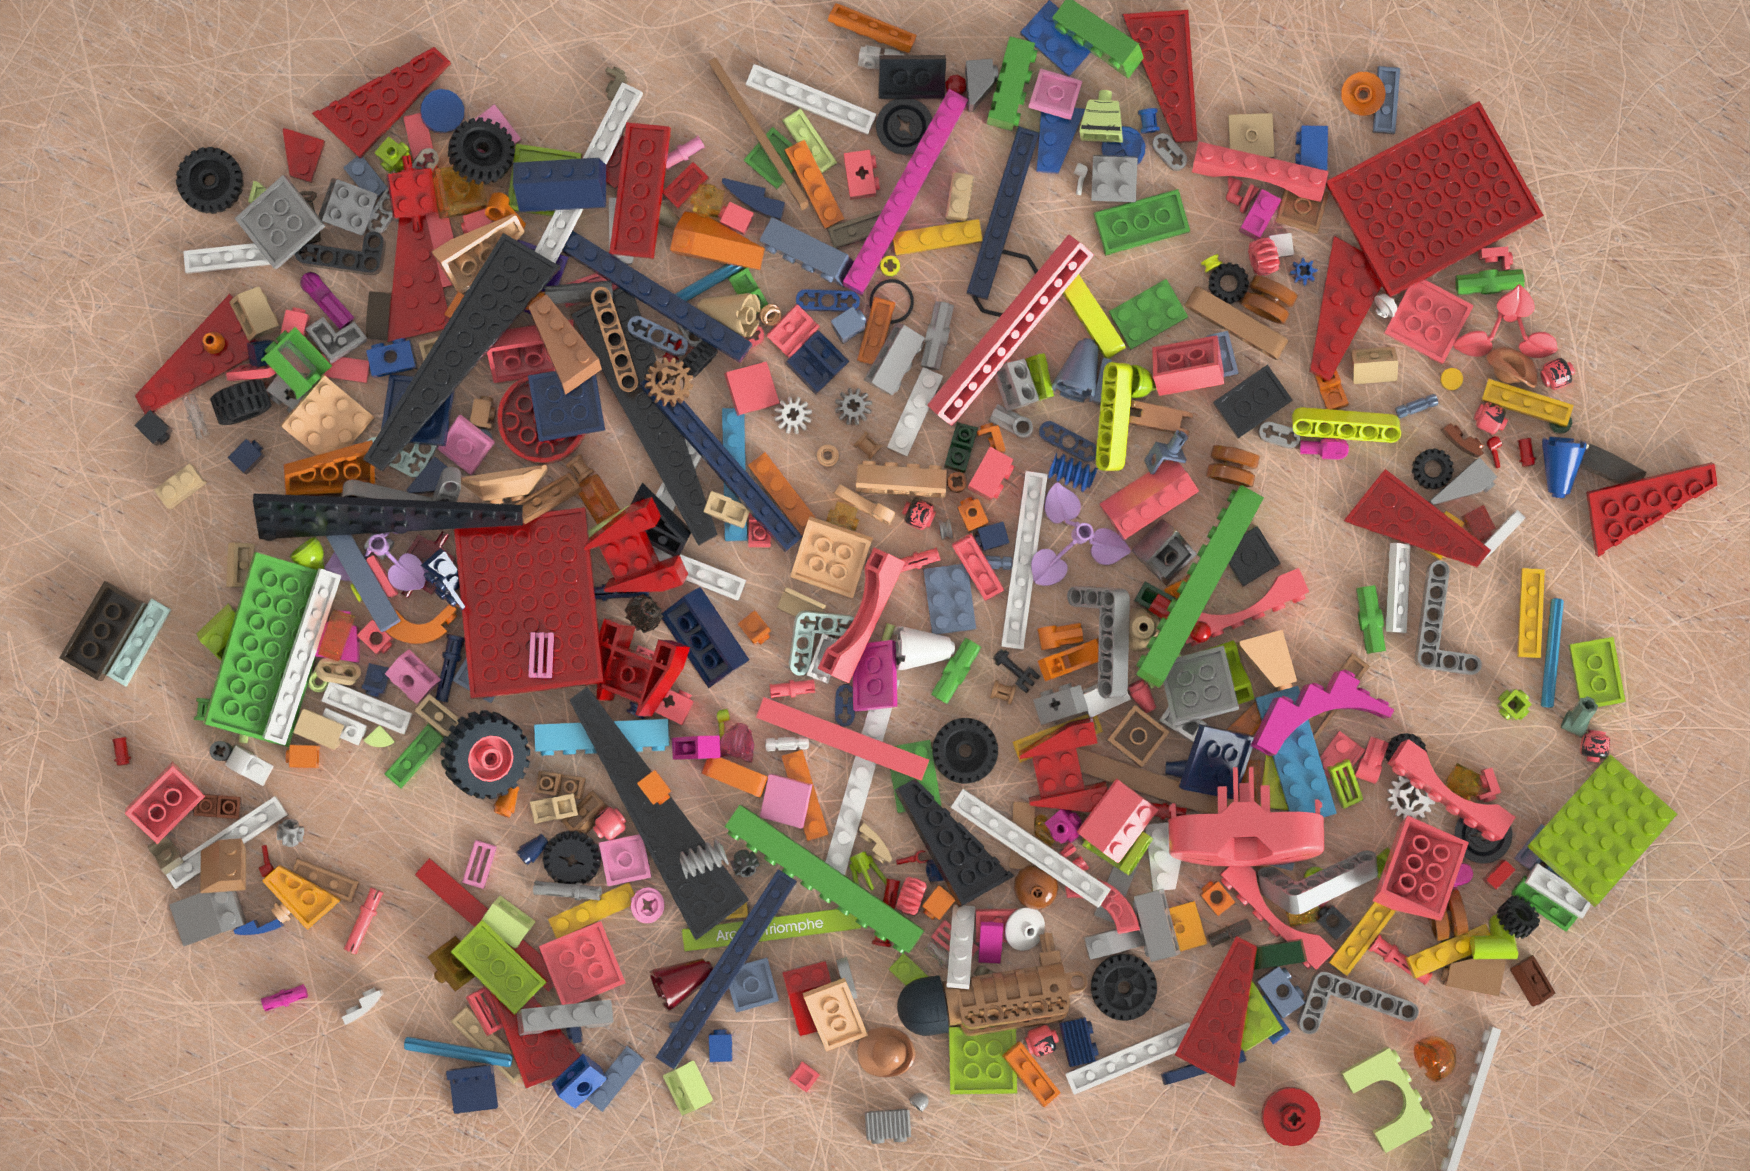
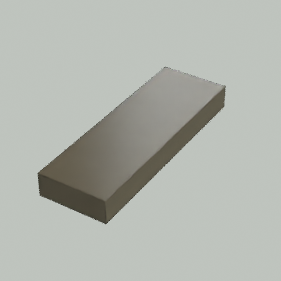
M882 210L827 227L833 247L837 249L867 239Z

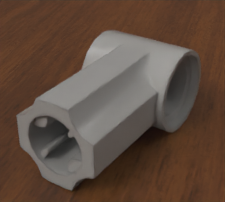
M997 404L989 422L999 425V427L1022 439L1028 438L1032 434L1033 425L1028 418L1022 417L1011 410L1006 411L1005 407ZM1026 422L1029 425V430L1026 433H1019L1017 431L1019 423Z

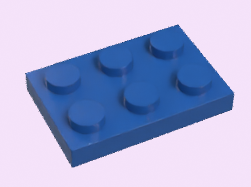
M1049 0L1021 30L1020 35L1027 41L1034 42V47L1065 75L1070 77L1091 52L1084 46L1082 47L1075 43L1068 34L1063 35L1055 29L1052 17L1059 8Z

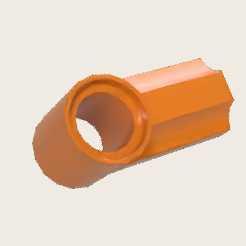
M501 192L493 193L485 210L486 217L492 221H497L515 214L524 229L526 223L509 206L510 200L508 196Z
M1081 623L1058 627L1054 625L1037 629L1041 650L1061 647L1060 645L1084 641Z

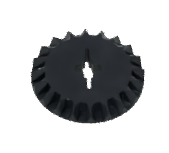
M894 99L887 103L878 114L876 121L877 136L881 143L895 154H914L932 121V116L927 107L915 99ZM898 117L904 123H910L909 132L911 135L905 130H899L901 124Z
M1461 817L1457 820L1454 836L1469 842L1464 855L1467 859L1476 863H1491L1500 859L1508 851L1512 842L1511 826L1503 839L1497 841L1485 839L1482 841L1481 837H1471V835L1479 833V830L1467 826Z
M561 832L552 837L544 849V869H546L548 876L554 882L564 884L582 883V885L587 882L589 883L596 876L600 867L601 855L599 848L591 837L582 832ZM571 854L575 855V860H578V862H573L572 865L568 864V859H565V857H570Z

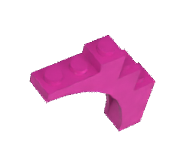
M1343 669L1333 673L1325 691V688L1317 683L1303 685L1295 704H1293L1294 701L1285 696L1273 698L1250 746L1268 756L1276 755L1284 741L1298 726L1309 718L1328 710L1354 709L1385 719L1391 718L1394 709L1389 707L1387 701L1380 698L1376 700L1370 697V692L1362 688L1356 689L1360 681L1354 678L1355 675L1352 672Z

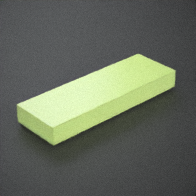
M801 108L782 120L796 143L805 140L822 174L837 164V161Z

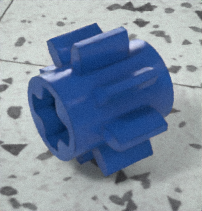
M1303 257L1300 264L1293 262L1292 265L1296 269L1290 271L1289 274L1295 276L1294 283L1302 281L1303 286H1305L1308 279L1312 282L1315 280L1312 273H1316L1318 269H1313V260L1307 263ZM1307 268V275L1301 276L1299 274L1301 272L1300 269Z

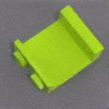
M1142 831L1119 863L1101 852L1085 838L1082 839L1084 841L1082 846L1130 876L1154 838Z

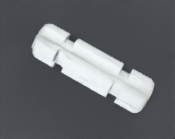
M799 736V739H796V737L778 738V740L767 738L765 740V747L768 752L775 751V749L779 751L796 750V748H800V750L808 749L809 739L805 736Z

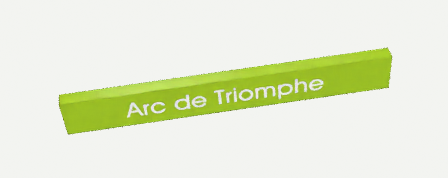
M838 909L774 917L759 942L860 929L861 925L855 922L857 917L851 913L847 916ZM744 921L717 924L696 941L689 928L682 929L684 951L728 946Z

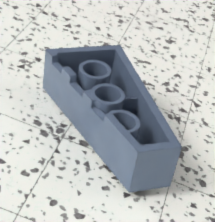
M771 217L759 240L764 245L766 251L774 255L777 252L783 255L782 258L789 263L794 264L796 262L802 265V269L810 273L815 272L822 279L830 283L834 282L845 288L843 281L854 263L846 253Z

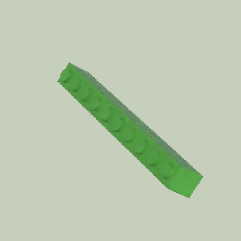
M1240 485L1237 491L1234 489L1231 491L1226 500L1230 504L1227 509L1223 507L1217 517L1220 520L1218 526H1212L1207 535L1210 539L1208 544H1202L1197 553V556L1200 557L1197 564L1193 562L1187 571L1190 577L1187 582L1183 580L1177 590L1180 594L1178 599H1172L1167 608V611L1170 612L1167 619L1162 617L1156 628L1159 630L1157 637L1152 636L1146 648L1150 650L1146 656L1142 654L1136 666L1139 667L1136 673L1137 676L1159 688L1163 684L1264 497L1243 485Z
M743 805L738 806L725 825V828L729 830L728 835L737 841L740 838L746 841L747 844L745 846L751 851L757 853L759 850L765 854L764 859L775 866L778 863L784 867L782 872L791 878H794V876L802 880L800 884L808 890L812 891L814 888L819 891V897L830 904L833 901L838 904L837 909L843 914L849 916L851 913L857 917L855 922L866 929L868 926L875 930L874 935L881 940L886 941V939H889L894 943L892 947L900 953L904 954L905 951L911 953L925 932L923 928Z

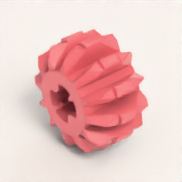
M1269 237L1252 241L1249 244L1248 259L1251 262L1250 266L1253 267V271L1260 276L1270 275L1277 271L1280 261L1274 241Z
M907 877L897 900V910L907 915H916L927 888L926 883L915 877Z

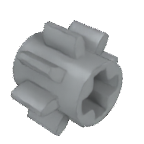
M287 819L278 825L277 840H282V845L294 847L303 841L304 826H299L298 821Z

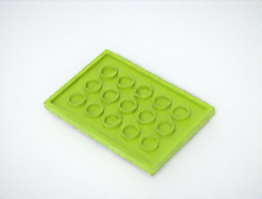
M1610 754L1527 847L1591 905L1596 907L1677 816V813Z

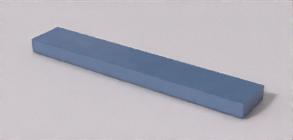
M326 536L379 630L383 633L401 622L353 536Z

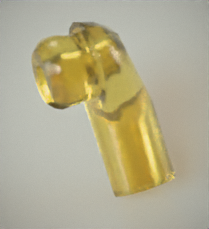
M1040 814L1035 817L1034 833L1051 847L1056 840L1053 839L1050 832H1048V827L1045 825L1048 818L1046 815Z

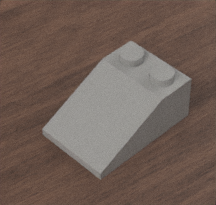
M236 891L198 893L169 904L183 946L247 924Z

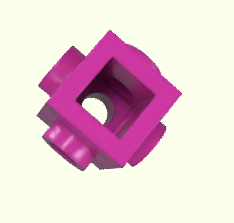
M1060 809L1045 822V825L1049 828L1054 840L1061 844L1067 841L1072 843L1080 836L1077 831L1081 827L1082 821L1075 812Z

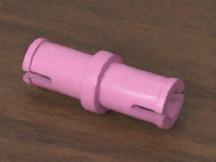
M698 135L682 146L679 144L676 146L677 149L668 154L666 169L669 170L683 160H689V156L705 148Z

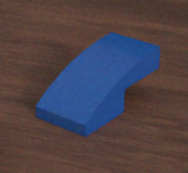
M275 919L260 927L258 921L253 920L233 931L237 935H255L283 927L284 924L280 920Z

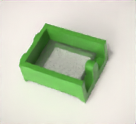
M294 327L289 333L284 330L276 338L278 343L276 344L273 341L264 350L267 354L261 361L265 360L295 392L296 399H299L332 365Z

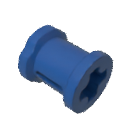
M1157 108L1138 111L1142 123L1141 134L1160 131L1156 119Z

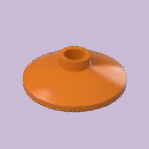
M1358 72L1351 75L1344 82L1341 91L1344 106L1353 114L1360 116L1370 115L1378 111L1383 105L1386 95L1385 86L1381 79L1370 72ZM1361 92H1366L1368 96L1367 98L1362 99L1359 97V94Z

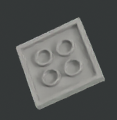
M282 175L235 217V220L274 269H278L325 227V224L285 175Z
M1224 646L1177 657L1163 682L1174 726L1239 710Z

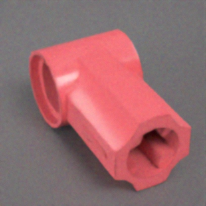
M1370 737L1364 755L1357 764L1354 773L1355 777L1376 784L1382 770L1381 763L1389 743Z

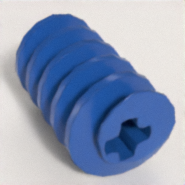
M1056 453L1048 472V478L1051 479L1056 474V481L1059 482L1064 477L1066 486L1073 481V488L1075 489L1080 484L1081 492H1084L1087 488L1090 489L1098 468H1094L1090 472L1089 464L1082 469V461H1078L1073 465L1072 457L1065 462V454L1057 458Z

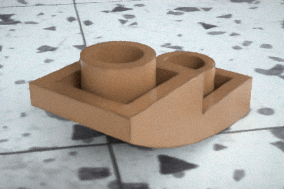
M539 771L535 793L554 796L574 793L575 799L582 800L586 778Z

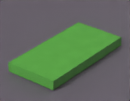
M1179 189L1093 213L1105 256L1190 232Z

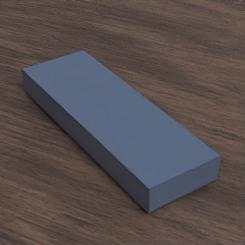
M1378 66L1377 76L1385 86L1386 95L1383 105L1374 113L1372 132L1395 134L1400 68Z

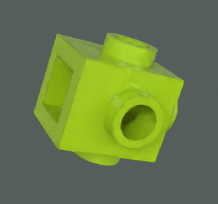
M388 136L374 153L382 162L380 165L388 173L392 171L397 173L404 169L402 156L410 155L409 152L411 150L403 142L398 144Z
M1507 689L1498 697L1500 702L1496 706L1500 708L1498 712L1504 719L1514 721L1517 719L1522 720L1529 713L1528 708L1532 704L1528 701L1529 697L1521 689H1511L1510 691ZM1510 701L1515 702L1514 709H1511L1508 706V703Z

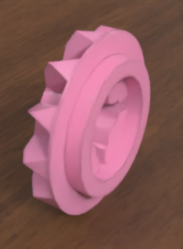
M644 887L636 891L634 897L631 898L632 902L629 907L633 913L632 916L639 922L652 923L662 915L664 899L656 889ZM642 899L645 901L652 900L649 904L650 911L647 909L641 910L644 906Z

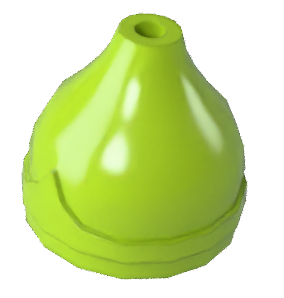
M1131 365L1133 369L1131 398H1142L1151 391L1157 390L1152 374L1146 368L1139 365Z
M316 537L305 541L289 556L295 564L315 570L319 568L325 569L323 547Z

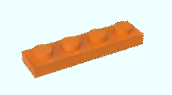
M835 3L828 18V21L836 26L847 28L859 35L867 36L879 43L887 44L907 53H910L917 37L916 34L838 3Z
M805 140L785 149L784 151L823 228L825 229L843 220L844 217Z
M764 452L751 462L748 467L797 531L804 535L809 517H816L766 452Z
M803 749L781 756L788 778L812 784L803 826L807 841L829 835Z

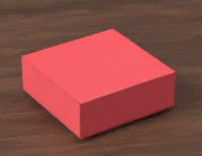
M802 1061L789 1080L807 1093L820 1074Z

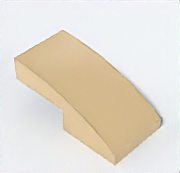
M710 491L703 511L710 516L742 529L749 515V511L742 503Z
M574 793L530 801L534 824L578 815Z

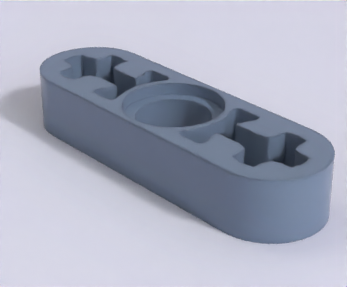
M634 316L628 322V332L631 336L673 356H682L686 353L688 342L682 335L641 316ZM641 322V327L646 330L648 326H651L648 331V337H644L645 331L639 329L635 332L632 324ZM659 330L663 332L664 339L661 342L652 340L651 334L654 331ZM668 335L672 336L670 341L677 343L679 340L684 348H679L675 351L674 345L668 343V347L663 345L667 342Z

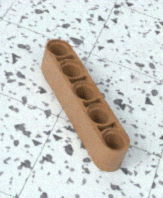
M1195 286L1184 305L1190 311L1224 331H1228L1231 335L1275 360H1278L1289 341L1281 334L1200 287Z
M597 287L591 293V301L619 387L623 391L631 392L636 389L638 378L609 290L605 287ZM598 290H602L607 294V300L604 303H598L594 299V295ZM607 311L614 315V321L608 325L604 324L601 320L602 314ZM611 333H617L621 337V341L617 346H612L608 342V336ZM619 354H624L627 357L628 362L624 367H618L615 364V357ZM626 375L634 378V385L631 388H625L622 385V378Z

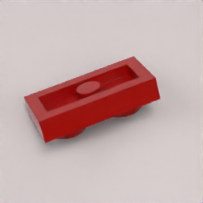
M692 162L663 191V195L678 209L709 177Z

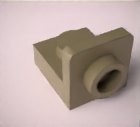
M615 66L613 69L607 67L605 70L607 75L615 78L614 81L611 80L606 88L607 98L611 102L622 82L625 84L628 82L625 72Z
M167 835L158 844L154 841L148 845L149 851L155 856L160 869L165 875L184 863L178 848Z

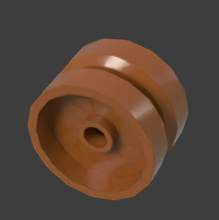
M1255 275L1250 283V288L1254 293H1246L1241 305L1266 320L1284 325L1289 316V312L1284 307H1293L1298 295L1274 280Z
M1213 445L1210 457L1222 464H1209L1206 477L1232 485L1253 487L1255 475L1245 469L1257 468L1260 456L1235 447Z
M1457 887L1452 889L1442 920L1428 918L1436 941L1448 939L1450 929L1456 937L1468 934L1467 916Z

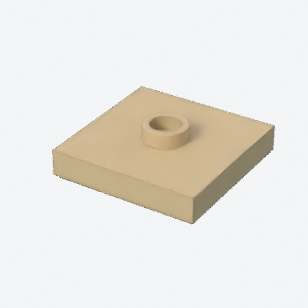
M1273 113L1228 115L1230 149L1274 158Z

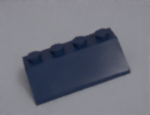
M600 158L513 163V186L519 212L606 208V164Z
M701 587L683 596L660 614V617L676 641L690 647L687 657L708 688L750 660Z

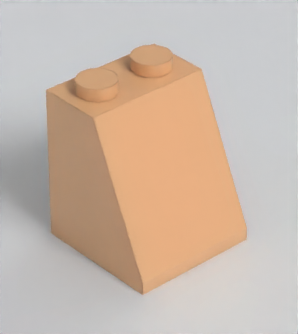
M1283 630L1236 643L1240 653L1270 688L1276 687L1277 691L1293 687L1292 683L1296 682L1297 679Z

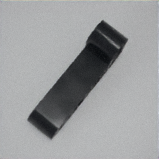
M371 231L364 237L362 252L306 243L295 253V257L305 266L373 276L382 271L386 241L380 233ZM374 237L380 238V245L376 248L370 247L369 244L370 240ZM307 250L310 254L316 255L317 262L312 256H307L305 260L301 254L306 253ZM326 253L333 254V259L329 263L323 262V256ZM348 256L355 257V262L352 266H345L344 264ZM375 259L377 261L376 267L372 270L367 269L366 263L368 260Z

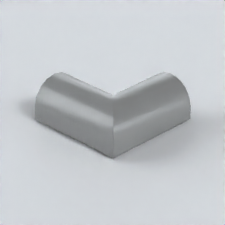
M322 317L305 328L307 334L330 364L367 342V337L355 322L335 333L325 318Z

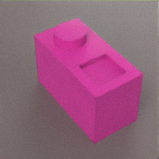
M1262 189L1241 225L1239 232L1254 240L1261 238L1282 199Z
M720 736L672 738L673 760L720 758Z

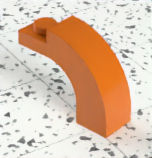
M449 604L432 621L418 625L409 622L395 609L401 622L387 629L386 632L393 638L410 644L431 643L449 633L443 625L445 623L450 625L458 617L456 613L459 610L456 606L452 607Z
M1099 638L1038 660L1045 682L1097 663Z

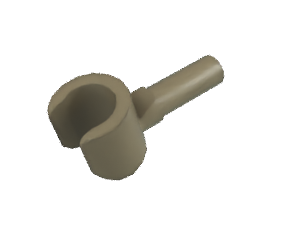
M979 965L974 975L979 976L997 972Z

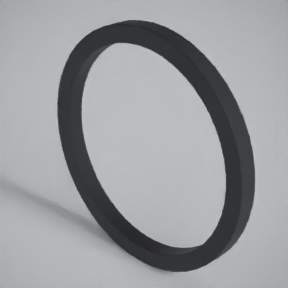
M896 279L884 280L878 283L872 290L870 308L872 307L873 296L880 286L886 283L900 284L908 291L911 304L908 312L903 317L891 320L890 324L901 322L910 315L913 309L914 298L912 291L902 281Z

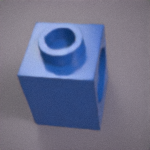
M715 1029L714 1034H709V1061H732V1033H727V1029Z

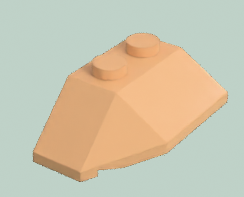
M545 464L461 477V484L482 500L491 504H503V500L511 498L512 502H518L524 499L525 496L531 495L548 472V466Z

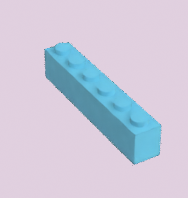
M669 719L614 721L637 752H642L643 747H652V751H665V746H670ZM581 723L534 725L535 751H541V756L554 755V751L562 750L563 755L576 754V750H585V754L597 753Z

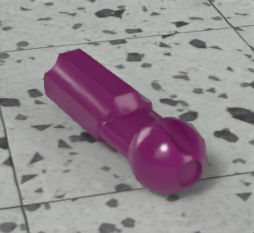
M307 272L301 277L300 287L302 290L308 293L339 330L348 326L355 319L324 284L317 273Z

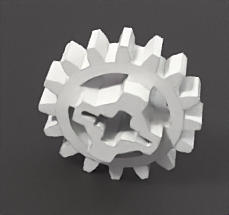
M1397 776L1399 782L1392 781L1391 784L1394 788L1387 789V792L1392 795L1386 798V800L1393 803L1389 809L1396 808L1395 816L1403 814V820L1407 815L1415 819L1417 818L1416 815L1424 818L1423 812H1431L1428 806L1429 804H1435V802L1428 797L1427 792L1423 796L1419 789L1411 784L1408 785V788L1400 790L1399 788L1404 783L1410 782V780ZM1413 791V795L1416 796V799L1411 800V802H1409V798L1406 797V794L1411 793ZM1397 797L1403 802V809L1398 804ZM1423 804L1420 809L1412 812L1415 805Z

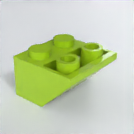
M229 603L196 633L199 641L220 661H222L236 610Z

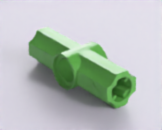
M1522 269L1507 271L1485 270L1477 274L1455 276L1457 295L1481 293L1482 295L1495 294L1504 290H1513L1518 284L1524 288L1525 282Z
M1376 586L1356 588L1359 605L1358 621L1360 630L1363 631L1366 654L1386 651L1382 629L1384 627L1382 610L1378 605Z
M965 637L954 657H951L943 670V675L931 695L948 704L958 685L962 684L971 669L970 665L980 652L981 646Z

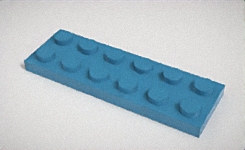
M1294 686L1255 698L1261 721L1273 698L1285 696L1294 701L1293 704H1295L1300 694L1299 687ZM1307 720L1288 736L1278 753L1273 755L1272 758L1288 811L1315 813V799H1318L1322 802L1320 815L1327 817L1337 814L1311 726L1309 720Z

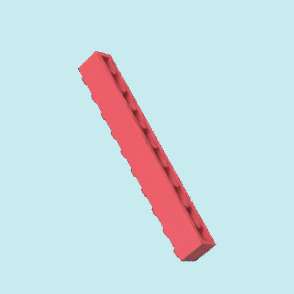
M1068 234L927 406L953 426L1094 254Z

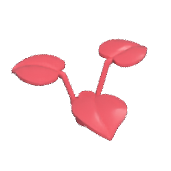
M1520 284L1498 300V318L1490 336L1487 337V334L1483 331H1473L1461 336L1453 344L1456 350L1469 356L1480 357L1488 354L1493 348V344L1490 341L1493 340L1500 321L1504 318L1507 322L1518 321L1524 339L1519 344V349L1524 355L1532 358H1543L1554 354L1558 350L1556 339L1549 333L1535 332L1529 337L1526 335L1521 317L1532 314L1535 305L1530 294Z

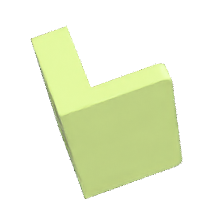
M502 896L496 899L482 919L513 948L518 947L536 922Z
M694 1061L663 1075L682 1116L697 1110L713 1100Z

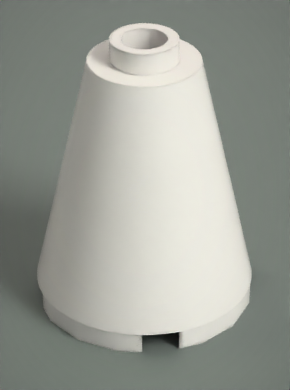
M896 626L893 635H897L896 665L898 666L896 670H906L948 660L951 655H954L955 645L954 642H951L950 637L904 626Z

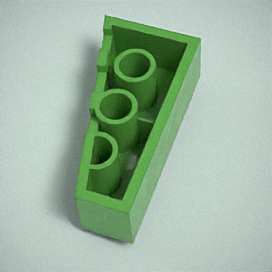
M1065 0L1052 17L1057 31L1063 35L1068 34L1075 43L1090 50L1093 55L1102 59L1128 79L1144 59L1139 43L1074 0Z
M1009 37L987 125L1012 131L1013 126H1018L1021 113H1017L1019 104L1024 105L1027 93L1023 92L1024 84H1029L1032 71L1028 70L1030 62L1035 63L1038 50L1034 49V42Z

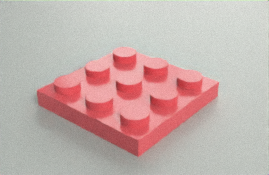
M1423 280L1406 290L1397 307L1395 316L1391 318L1383 334L1443 364L1474 305L1427 280Z
M601 921L538 946L561 1005L579 1003L625 984L624 977Z

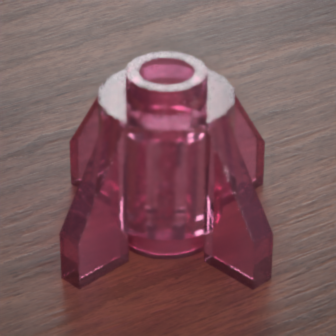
M736 723L730 726L728 731L721 737L720 757L730 755L752 763L755 744L752 731L746 724Z

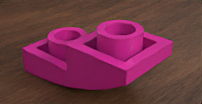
M981 922L978 963L1001 964L1003 923Z

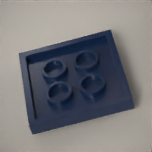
M555 371L528 376L539 442L606 431L596 374L566 395Z
M389 375L381 429L409 386L413 376ZM454 391L409 443L446 447Z
M1199 724L1179 787L1187 791L1218 796V787L1227 786V798L1234 800L1233 767H1238L1239 790V783L1242 782L1253 749L1250 745L1255 736Z

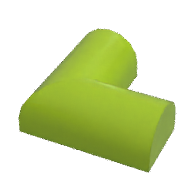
M1498 914L1492 916L1489 920L1490 936H1471L1470 945L1473 959L1518 958L1515 935L1511 936L1508 929L1506 931L1503 929L1505 926L1500 925L1499 921L1501 919H1497Z

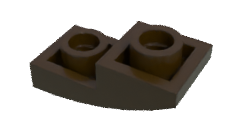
M369 291L366 318V337L368 339L388 340L392 293Z

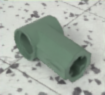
M1588 696L1580 698L1573 710H1568L1561 728L1582 737L1587 730L1591 718L1597 711L1598 705L1594 702V699Z

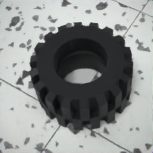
M257 379L226 387L216 392L210 398L219 425H232L249 420L265 413L272 406L263 381Z

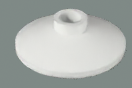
M1022 907L1013 912L1005 925V938L1008 944L1020 951L1035 947L1040 942L1039 935L1044 934L1045 922L1043 916L1038 910L1029 909L1028 907Z

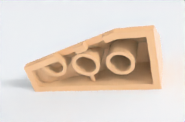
M512 214L451 239L433 250L432 253L457 293L463 294L471 286L502 234L504 233L517 241L525 231L516 215Z

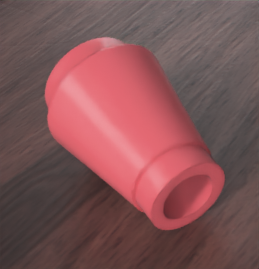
M1140 679L1128 686L1130 691L1128 694L1145 713L1157 707L1148 682L1145 683L1143 679Z

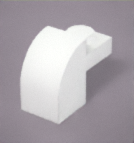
M1169 707L1159 720L1192 743L1194 742L1199 724L1207 725V723L1200 719L1174 726Z
M235 745L225 763L231 770L262 786L274 767L239 745Z

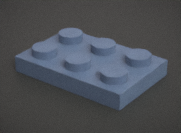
M957 564L923 569L932 633L945 634L975 630L976 623L969 573L964 565Z

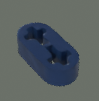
M847 684L838 687L835 697V720L840 726L846 727L851 725L855 718L853 687ZM844 688H848V692L852 693V697H848L847 704H843V697L839 696V692H843ZM843 707H847V714L851 715V719H847V723H842V719H838V715L843 713Z

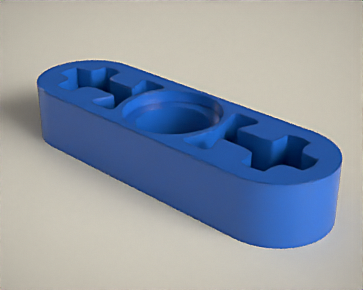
M804 289L798 292L796 304L803 310L845 312L851 307H848L847 303H840L841 307H836L838 304L837 295H841V300H847L848 296H852V299L856 300V303L852 304L855 310L860 305V298L853 291ZM804 294H808L810 299H815V294H819V307H815V302H808V305L804 306L803 302L799 300L804 297ZM825 295L833 296L834 304L830 307L824 306L821 302L822 297Z

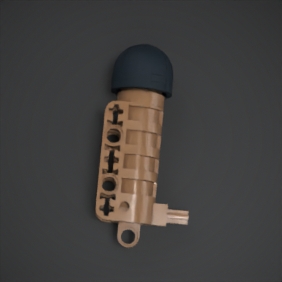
M1047 932L1039 935L1042 953L1039 954L1040 966L970 977L969 989L947 987V981L941 982L940 975L919 978L907 984L901 991L897 1002V1012L902 1024L909 1031L922 1036L949 1033V1026L960 1024V1029L964 1035L977 1036L1064 1021L1068 1015L1070 1008L1069 995L1083 992L1087 986V978L1082 972L1065 973L1060 950H1055L1053 935ZM1073 977H1080L1083 980V986L1074 988L1071 985V979ZM1039 1009L1042 1013H1034L1032 1010ZM995 1016L998 1020L992 1021L988 1017Z

